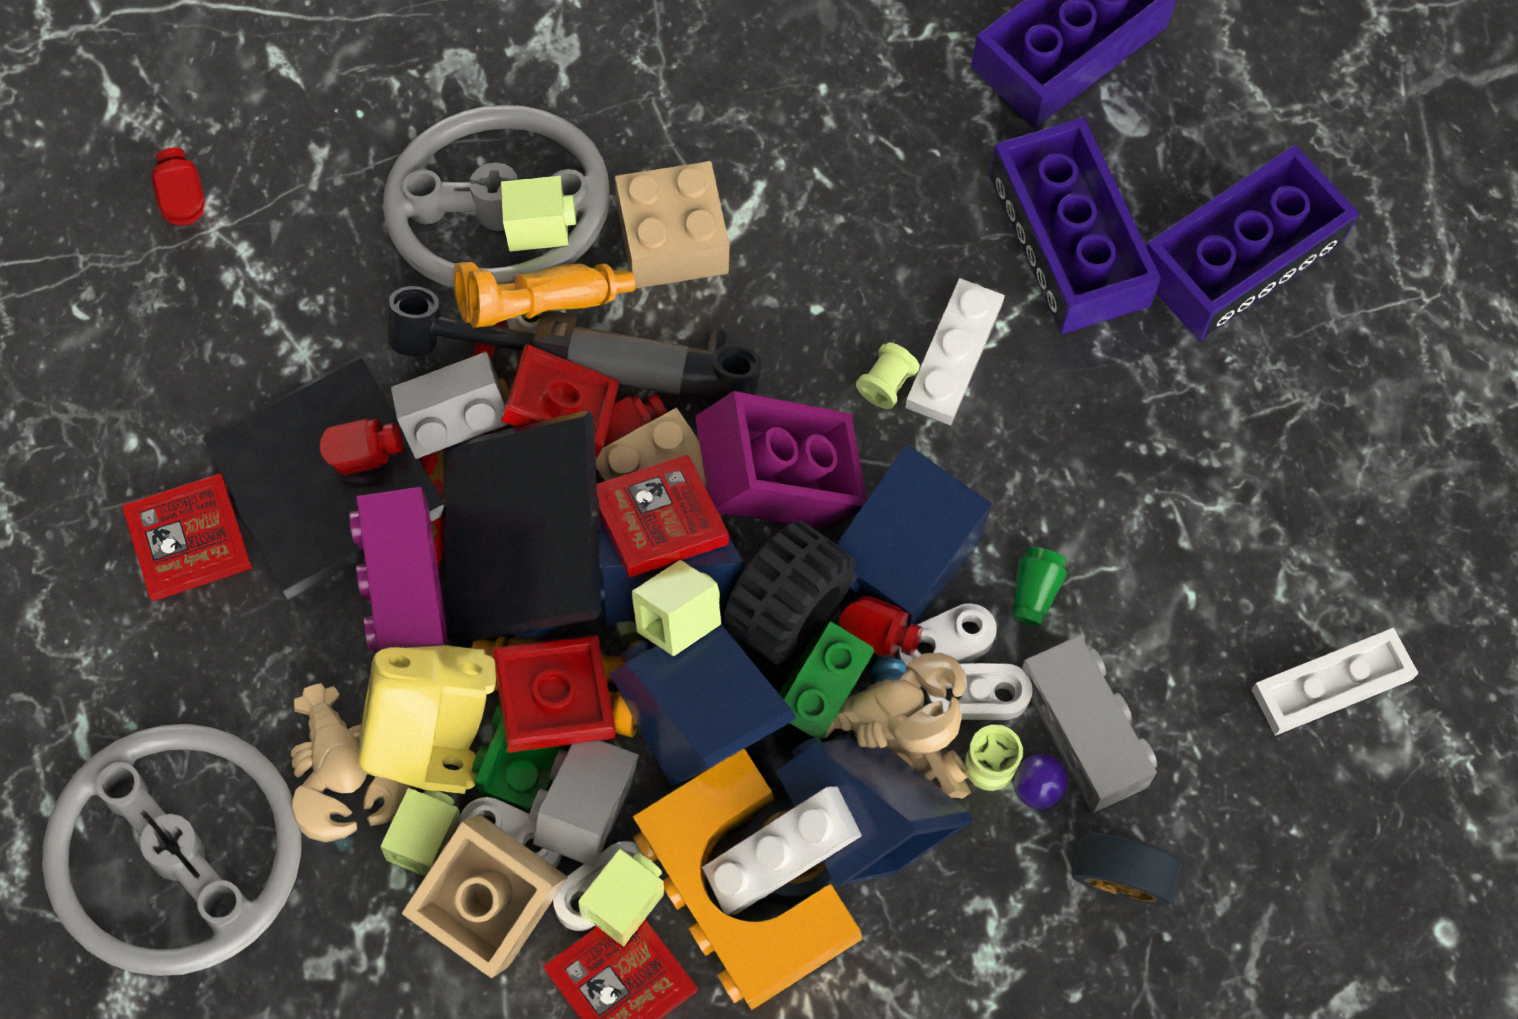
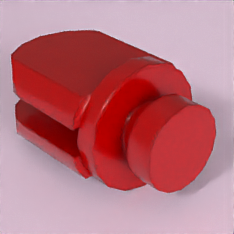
M175 147L163 149L155 155L157 166L152 170L151 177L158 209L168 223L189 225L196 222L203 215L205 209V197L198 169L192 161L186 160L183 149Z
M657 393L647 397L649 402L646 404L642 403L637 394L631 398L627 396L614 403L603 448L667 413Z
M365 418L329 427L324 431L320 441L322 457L341 475H350L380 468L381 465L389 461V454H397L403 451V438L397 423L394 422L382 426L378 419L370 420Z
M860 596L844 609L839 618V627L872 646L874 654L882 657L884 655L893 657L899 646L901 647V653L912 656L919 644L923 629L921 626L913 623L906 627L909 617L908 613L903 612L900 607L870 596Z

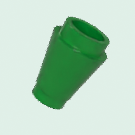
M1028 547L1025 556L1018 558L1012 619L1025 625L1041 627L1043 618L1046 616L1068 574L1064 569L1066 563L1064 556L1048 549Z

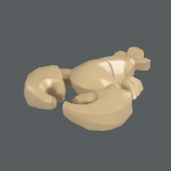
M943 653L922 654L909 661L906 665L907 672L899 680L891 681L885 679L884 681H877L874 685L870 684L867 686L866 690L847 697L823 738H827L834 729L858 731L857 741L860 747L876 748L878 746L883 748L887 746L886 739H895L899 746L912 753H933L947 747L959 732L962 718L959 701L952 697L944 714L942 701L930 703L922 708L924 694L920 687L922 686L931 696L945 698L947 695L945 685L950 684L952 685L954 696H962L967 682L965 671L954 657Z
M319 683L304 688L303 696L294 699V712L309 715L310 742L299 744L291 750V757L293 758L292 767L295 769L293 774L297 778L301 777L311 767L313 772L295 790L291 808L296 823L300 827L299 830L309 839L330 842L345 838L357 831L356 821L347 823L332 821L330 815L339 814L347 817L353 812L346 804L324 795L322 792L327 788L338 793H353L362 785L368 773L359 767L357 761L361 724L347 729L345 722L341 720L338 712L332 709V705L340 697L339 692L334 686L325 689ZM374 776L364 797V810L371 809L374 801L379 798H383L385 803L377 812L367 817L370 826L382 825L392 821L407 789H413L414 786Z

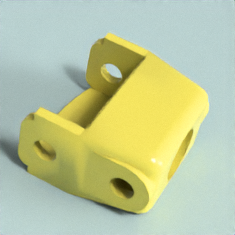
M446 645L411 648L390 647L377 652L372 660L360 730V747L357 758L359 767L370 775L387 778L424 790L465 794L466 789L473 788L477 774L471 772L476 754L469 750L475 739L483 717L486 696L495 689V660L485 655L484 650ZM444 765H455L460 769L450 770L445 768Z

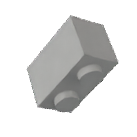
M487 351L391 387L396 417L415 459L508 425V423L501 421L506 398Z
M601 740L572 744L569 752L561 749L556 756L550 773V780H553L549 791L539 790L530 811L529 819L536 822L533 844L594 867L632 788L638 754Z

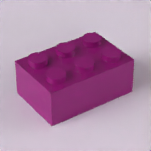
M733 391L695 416L707 492L718 513L788 524L802 520L812 527L829 530L857 514L867 501L851 413Z
M416 487L356 496L358 511L349 512L353 542L354 544L358 543L359 550H364L366 563L357 564V577L361 596H365L366 601H371L373 616L364 617L368 649H372L373 653H377L382 649L390 647L449 646L429 502L422 488Z

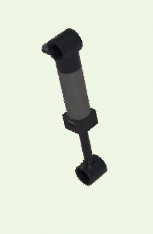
M407 286L394 291L389 297L388 344L394 351L405 356L417 357L433 351L437 345L438 336L523 351L525 344H529L620 381L619 385L706 400L710 406L733 391L757 395L762 366L761 359L757 353L749 348L740 345L726 346L727 334L721 329L709 331L705 349L576 326L577 315L556 311L542 312L536 334L497 326L472 328L471 323H465L464 320L441 316L439 299L429 289L420 286Z

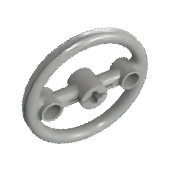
M516 105L483 106L462 111L429 127L405 148L397 158L387 178L384 190L383 212L389 235L397 251L410 266L425 277L454 288L453 275L456 263L441 258L427 249L412 232L408 219L411 217L418 223L431 224L439 221L446 212H476L477 220L485 228L495 231L505 230L502 214L501 182L518 180L517 174L508 165L495 162L477 168L471 175L470 182H441L436 173L430 170L419 169L433 154L455 140L487 130L516 129L538 133L555 140L567 148L581 164L585 176L571 169L560 170L552 175V177L561 176L564 196H574L577 225L568 235L569 246L554 247L543 255L523 263L507 267L480 268V270L490 271L497 284H508L515 282L516 274L537 272L558 265L573 264L590 248L598 237L607 218L610 203V187L604 160L595 144L582 130L566 119L547 111Z
M192 724L161 725L140 730L116 740L91 757L73 775L60 793L50 814L43 840L42 868L45 888L54 912L66 930L87 951L110 965L130 972L155 976L181 975L209 968L233 957L253 943L272 924L286 903L297 877L301 858L302 832L299 830L300 827L296 823L291 808L293 797L288 785L273 763L258 749L233 734L213 727ZM188 749L208 752L225 758L239 766L256 781L266 795L273 812L276 827V854L272 871L257 900H247L237 886L223 880L205 860L204 844L192 825L182 816L166 814L150 796L145 781L134 768L133 764L137 759L167 750ZM125 780L134 781L133 790L127 796L118 799L111 798L112 791L118 783ZM91 796H99L110 810L124 816L141 836L140 850L156 873L164 879L179 881L195 899L201 916L213 930V935L210 939L178 949L157 950L137 947L116 939L103 931L89 918L79 903L71 883L69 847L75 823L83 806ZM148 817L155 822L170 841L173 840L181 847L180 852L200 875L199 878H195L176 854L172 855L166 850V844L146 821ZM227 896L236 898L235 908L229 915L222 918L211 917L212 907L217 900Z

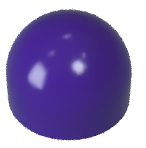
M1035 754L1029 756L1019 765L1013 781L1014 790L1020 801L1030 808L1038 810L1052 808L1062 800L1067 790V771L1064 765L1051 755Z

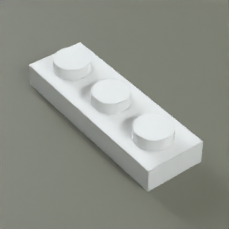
M959 278L907 397L905 408L952 425L1003 305L1005 295Z
M1391 628L1255 683L1251 690L1276 736L1411 681L1418 674V671L1395 629Z
M826 787L702 868L723 912L728 916L737 915L855 841L862 834L838 787Z

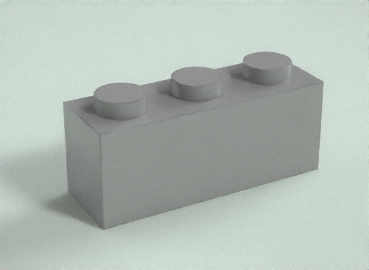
M1079 635L1026 659L1022 670L1029 676L1032 683V696L1030 700L1091 813L1093 814L1148 788L1157 774L1155 767H1157L1155 754L1149 743L1143 738L1138 739L1129 723L1131 721L1129 707L1119 693L1113 694L1104 678L1106 676L1105 665L1096 649H1088L1082 636Z

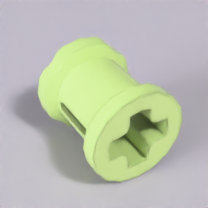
M894 343L883 344L878 350L879 359L870 372L862 374L856 381V387L860 394L872 404L880 408L891 409L897 402V392L908 377L917 374L920 365L917 359L905 348Z

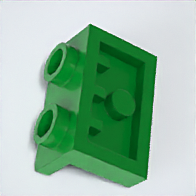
M821 621L779 691V695L792 709L797 718L789 724H792L813 738L823 739L873 655V647L831 621Z
M499 702L492 720V727L497 730L490 746L482 745L478 750L471 772L477 774L475 782L479 796L498 799L530 814L539 790L549 791L553 780H550L553 763L558 752L561 749L566 751L568 745L508 753Z

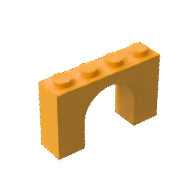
M743 749L633 816L641 831L632 837L642 854L649 860L652 859V862L659 859L668 873L669 877L662 881H664V890L676 909L678 910L687 904L697 923L688 929L704 955L707 956L715 951L726 969L717 974L732 1001L736 1003L744 997L751 1010H753L863 938L861 930L831 884L784 914L761 922H746L734 919L720 911L709 899L706 889L705 872L702 867L708 863L715 846L727 834L751 820L758 811L770 802L775 801L771 789L746 750Z

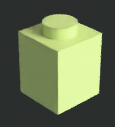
M561 176L501 182L503 224L509 251L569 246L568 226L576 225L575 202L573 195L564 196Z
M682 560L677 561L632 591L637 632L672 656H675L721 625L720 593L717 582L708 574L699 572Z
M408 788L380 846L386 861L427 876L459 827L461 816L458 807L453 806L455 803L454 799L440 791L424 790V793H420Z
M619 849L579 899L580 914L624 947L664 895V881L659 878L662 874L661 870L642 854L635 853L633 857H630Z

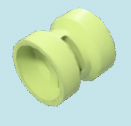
M992 724L982 727L975 733L965 756L964 764L969 773L968 779L975 786L983 790L996 791L1006 787L1012 781L1023 757V746L1020 738L1013 730L1003 725Z

